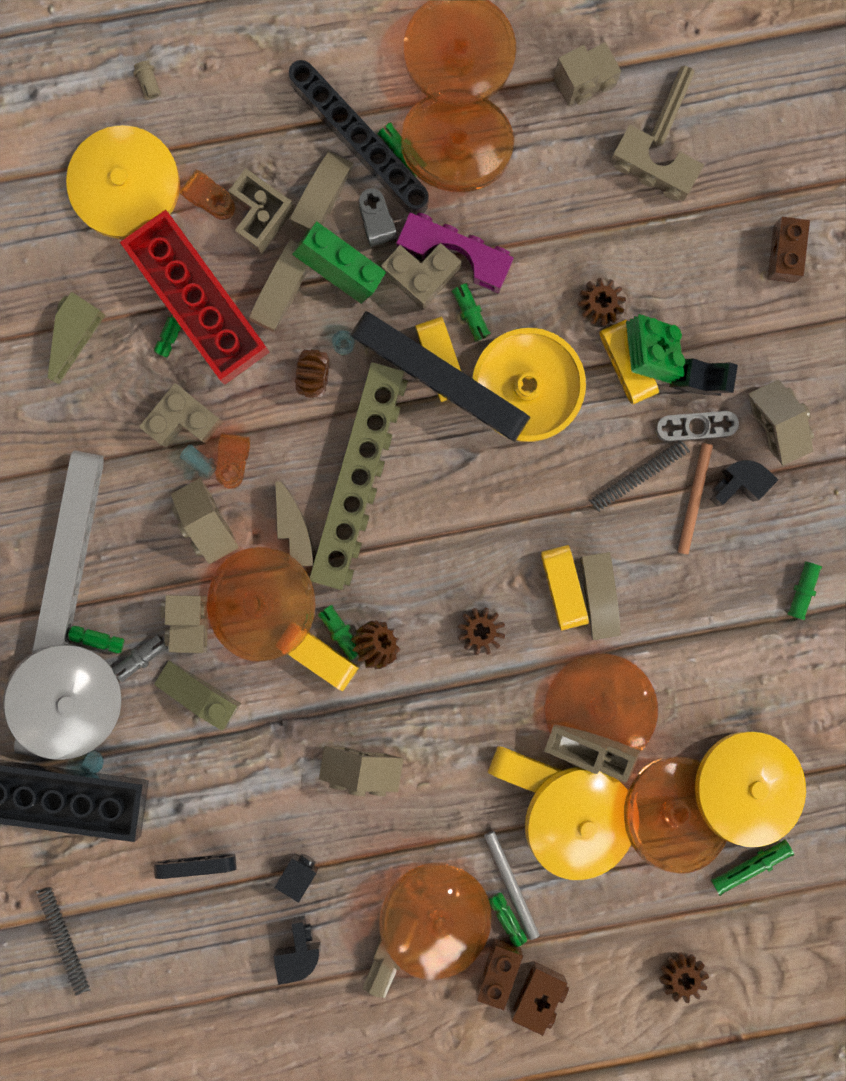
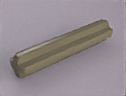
M687 66L680 67L651 134L654 137L652 144L657 146L664 144L694 75L692 68Z

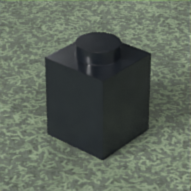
M294 853L274 888L299 903L317 874L318 867L315 866L316 862L305 854L299 856Z

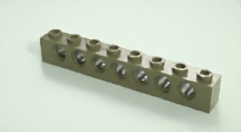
M371 362L309 581L339 590H344L345 585L350 586L354 574V570L350 569L352 558L358 559L362 543L358 542L360 531H366L370 516L366 515L365 512L367 505H373L377 488H374L373 484L376 476L381 478L385 461L381 460L383 449L389 450L393 434L388 433L391 422L396 423L401 407L396 406L398 396L404 397L408 380L404 379V371ZM378 391H389L391 399L384 404L377 402L375 395ZM375 416L380 417L384 422L382 428L377 431H373L367 426L369 419ZM366 443L373 444L376 448L375 454L370 458H364L360 455V448ZM358 470H363L368 474V480L363 485H356L352 481L353 474ZM350 497H356L360 501V508L354 513L347 512L344 507L345 501ZM342 524H348L352 528V536L347 540H341L337 536V529ZM334 551L342 552L345 557V561L340 567H333L329 562V557Z

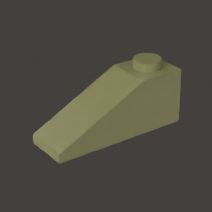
M73 292L61 299L57 306L58 312L55 315L47 378L57 384L61 383L106 316L99 309Z
M170 660L154 684L195 715L221 731L228 727L241 705L237 700Z

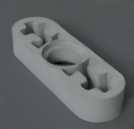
M729 411L668 415L656 423L655 433L664 442L725 438L737 431L739 421L736 415ZM708 417H712L711 423H718L725 417L726 422H731V427L727 428L726 432H724L723 427L712 428L713 434H710L711 424ZM684 419L683 431L685 436H681L682 430L673 431L671 436H668L666 431H662V427L666 425L667 421H670L671 426H680L682 424L680 420ZM692 419H700L703 422L704 431L701 434L697 435L690 431L689 423Z

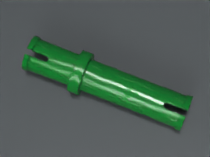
M784 839L765 851L762 849L757 851L756 856L711 879V882L719 896L765 870L768 872L772 871L773 866L794 856V852L787 840Z

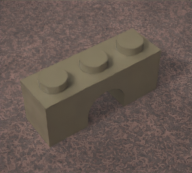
M629 125L610 163L614 164V168L621 173H631L637 176L639 181L645 186H655L663 190V194L669 199L684 201L704 164L680 151L671 164L666 166L655 164L649 156V148L654 137Z

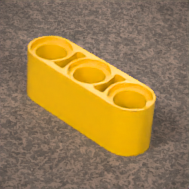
M442 316L415 325L421 346L461 371ZM438 394L440 402L448 400L442 395Z
M625 319L600 330L599 334L629 402L634 405L658 394L659 389L654 378L631 371L626 328L627 320Z
M569 545L541 551L542 563L560 630L563 631L589 624Z
M295 622L290 623L276 644L282 651L341 691H344L359 669L356 664Z
M497 746L488 769L489 774L534 793L549 778L562 771L502 746Z

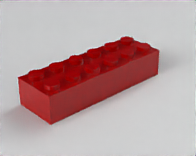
M166 209L120 242L224 385L270 353Z

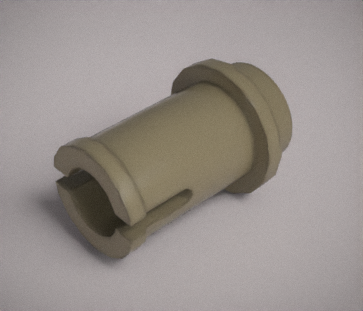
M141 61L135 64L133 75L139 80L144 99L151 100L161 96L162 93L159 90L153 73L155 70L154 65H151L150 61Z

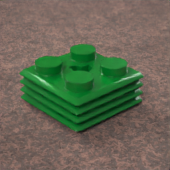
M638 314V317L634 316V319L631 318L630 321H626L630 364L633 373L667 383L680 379V376L684 377L683 366L685 358L681 352L680 340L682 333L678 326L642 314Z

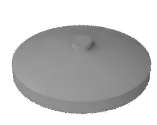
M70 644L48 646L27 656L12 672L3 696L5 720L16 740L30 752L55 760L76 758L98 747L114 729L121 708L120 686L111 667L92 651Z

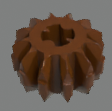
M602 278L597 279L596 286L589 281L586 284L588 291L581 290L579 296L584 300L579 301L577 306L578 308H587L581 316L586 318L591 315V325H594L597 319H600V325L605 327L607 325V318L610 322L615 323L618 320L616 314L622 315L625 310L620 304L626 302V297L617 296L622 291V287L619 286L613 290L611 287L614 281L611 279L606 286H604ZM599 297H602L604 302H608L604 308H601L600 303H596Z
M311 349L303 350L299 355L295 372V389L299 395H304L308 398H321L324 395L328 384L330 359L326 352Z
M484 607L482 617H479L477 608H473L474 619H471L467 614L462 616L464 620L469 622L468 626L458 624V629L467 630V633L460 634L458 639H470L464 645L466 650L470 649L473 644H476L474 648L475 655H479L481 646L484 647V651L488 655L491 653L488 644L491 643L498 649L500 644L494 638H505L504 633L496 632V629L503 628L505 624L504 622L493 623L498 618V613H493L488 619V608ZM479 623L483 627L489 628V633H485L487 637L481 639L479 635L474 636L473 630H477L475 626Z
M372 620L355 631L356 635L351 640L356 646L352 651L358 653V661H364L366 668L382 669L397 659L396 654L401 650L396 645L399 638L394 637V628L388 629L386 621L378 622L377 620Z
M682 952L678 953L677 961L668 956L667 959L670 966L662 965L661 970L665 975L659 977L660 983L665 985L663 988L665 994H672V999L675 1002H678L683 997L684 1002L688 1004L690 1003L691 995H694L696 999H700L701 996L698 990H707V985L702 981L709 978L708 973L703 971L705 967L703 962H696V957L693 954H690L685 959ZM687 973L689 978L685 977L687 981L681 982L679 978L683 979L681 975Z

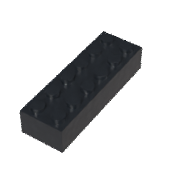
M0 760V824L135 842L142 834L149 780Z

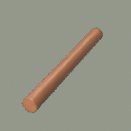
M702 443L677 553L689 555L713 448L711 444Z

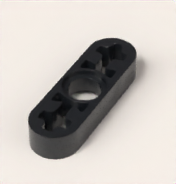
M236 854L169 859L153 863L155 879L218 874L237 870Z

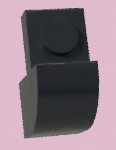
M694 358L685 359L683 366L684 377L680 376V379H676V381H672L669 384L670 388L702 395L721 396V393H734L738 365L731 362L707 363Z
M750 460L738 461L721 470L728 480L726 481L723 478L713 487L712 491L714 494L710 500L717 507L722 506L740 489L752 502L759 501L774 486L778 479L758 462Z
M305 916L293 918L291 925L295 946L276 949L274 953L278 985L305 979L314 971L318 963L321 942L309 943V941H313V930L311 923L306 924Z

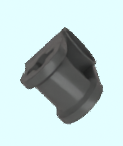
M374 188L363 191L359 199V210L370 247L398 239L383 194ZM372 199L373 203H376V209H371L370 205H367V200Z

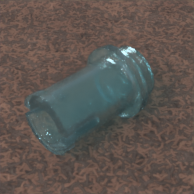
M192 444L188 445L180 455V459L197 470L200 477L209 478L217 468L213 458L208 459L194 448Z

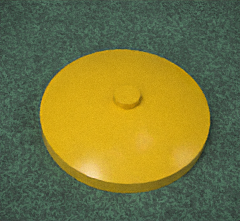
M121 125L99 130L79 145L68 166L66 186L70 203L85 224L104 236L125 239L165 209L171 215L179 197L180 176L172 154L160 139L144 129Z
M538 328L515 329L494 339L480 355L472 378L531 417L516 440L520 442L542 441L563 431L577 416L583 404L586 391L584 368L575 350L558 335Z
M737 732L717 741L703 757L696 775L695 796L702 818L715 834L733 844L745 847H761L778 841L795 826L804 807L806 782L799 760L793 751L782 741L765 733Z
M581 767L563 770L543 783L529 804L525 819V834L528 846L538 862L546 870L558 877L569 880H586L600 876L618 864L632 844L637 825L635 804L626 787L612 776L600 771L598 774H594Z

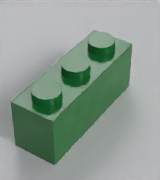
M317 221L304 234L292 253L293 256L360 304L375 292L386 273L385 270Z

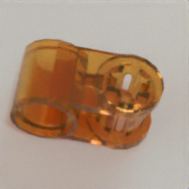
M195 169L181 189L180 194L189 202L202 208L219 220L230 219L235 212V203L229 192L216 184L206 174ZM217 202H220V203H224V202H225V203H226L224 206H222V205L216 206V203H217Z
M221 433L215 474L217 480L225 488L234 489L243 482L246 461L250 450V437L228 433ZM230 468H232L236 477H231L230 481H227L223 474L228 473Z

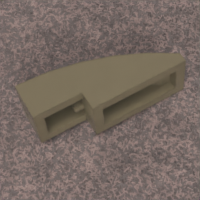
M328 151L301 196L290 218L291 224L306 232L316 221L323 225L327 215L331 213L354 163Z
M291 239L275 264L249 316L250 321L272 332H275L298 294L302 281L310 270L309 266L292 255L299 243Z
M275 482L278 539H289L290 567L313 566L315 561L314 550L303 513L284 483Z
M606 552L580 557L592 640L621 636L611 553Z
M560 725L553 726L544 750L594 774H598L600 771L625 783L631 777L641 752L617 741Z

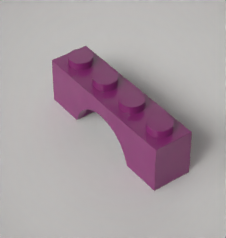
M420 212L417 215L409 214L396 243L397 248L401 245L413 257L423 261L441 243L448 250H454L462 254L469 261L473 270V283L495 293H500L514 257L509 256L510 252L499 246H495L494 249L486 246L481 238L474 235L463 236L458 233L459 230L449 224L440 226L433 223V219L426 214Z

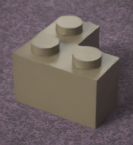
M604 42L589 51L582 45L559 57L553 78L568 106L575 103L582 105L593 97L592 94L600 90L604 93L617 85L621 70L607 43Z
M245 168L229 190L232 199L249 211L235 231L239 239L262 255L293 213L294 207L290 199Z
M440 243L421 264L406 249L399 245L381 265V268L386 271L385 276L424 310L461 269V261Z
M778 379L748 394L752 415L766 430L769 450L782 466L813 452L812 439H814V434L808 422V419L811 418L809 409L804 403L800 404L797 401L790 387L786 388Z
M174 383L139 428L160 445L167 448L184 427L206 444L224 422Z
M201 478L171 494L175 504L171 509L180 522L177 524L185 539L188 537L192 539L190 543L198 557L203 555L207 562L211 564L239 548L232 530L220 514L212 494Z
M166 595V600L161 602L160 614L161 618H165V625H170V629L165 631V646H169V652H207L209 596Z
M324 746L319 780L330 783L329 787L332 789L346 790L347 788L349 789L348 794L365 796L366 792H369L371 795L384 797L386 792H398L404 758L387 753L362 752L345 746Z

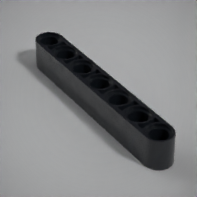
M305 60L293 62L289 68V78L294 91L409 214L425 213L429 205V194L424 185L309 62ZM300 73H307L309 75V78L302 82L295 79ZM319 93L328 95L327 100L324 102H317L314 98ZM340 113L347 116V119L341 123L333 120L334 116ZM356 134H363L367 137L362 143L352 141L353 136ZM375 154H381L386 159L381 164H375L371 161V158ZM399 174L405 180L403 183L396 185L390 182V178L393 175ZM413 195H420L424 201L420 205H412L409 202V198Z
M368 311L364 312L350 334L351 337L514 442L531 418L516 406Z

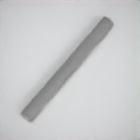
M491 831L485 834L484 837L529 940L536 939L540 936L495 831Z

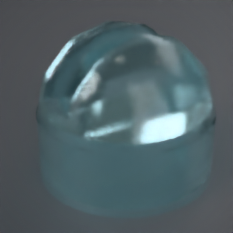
M342 330L334 334L332 346L337 354L349 355L353 351L355 339L350 336V332ZM341 340H347L346 348H341Z
M95 750L88 752L80 769L87 773L99 772L103 768V756Z

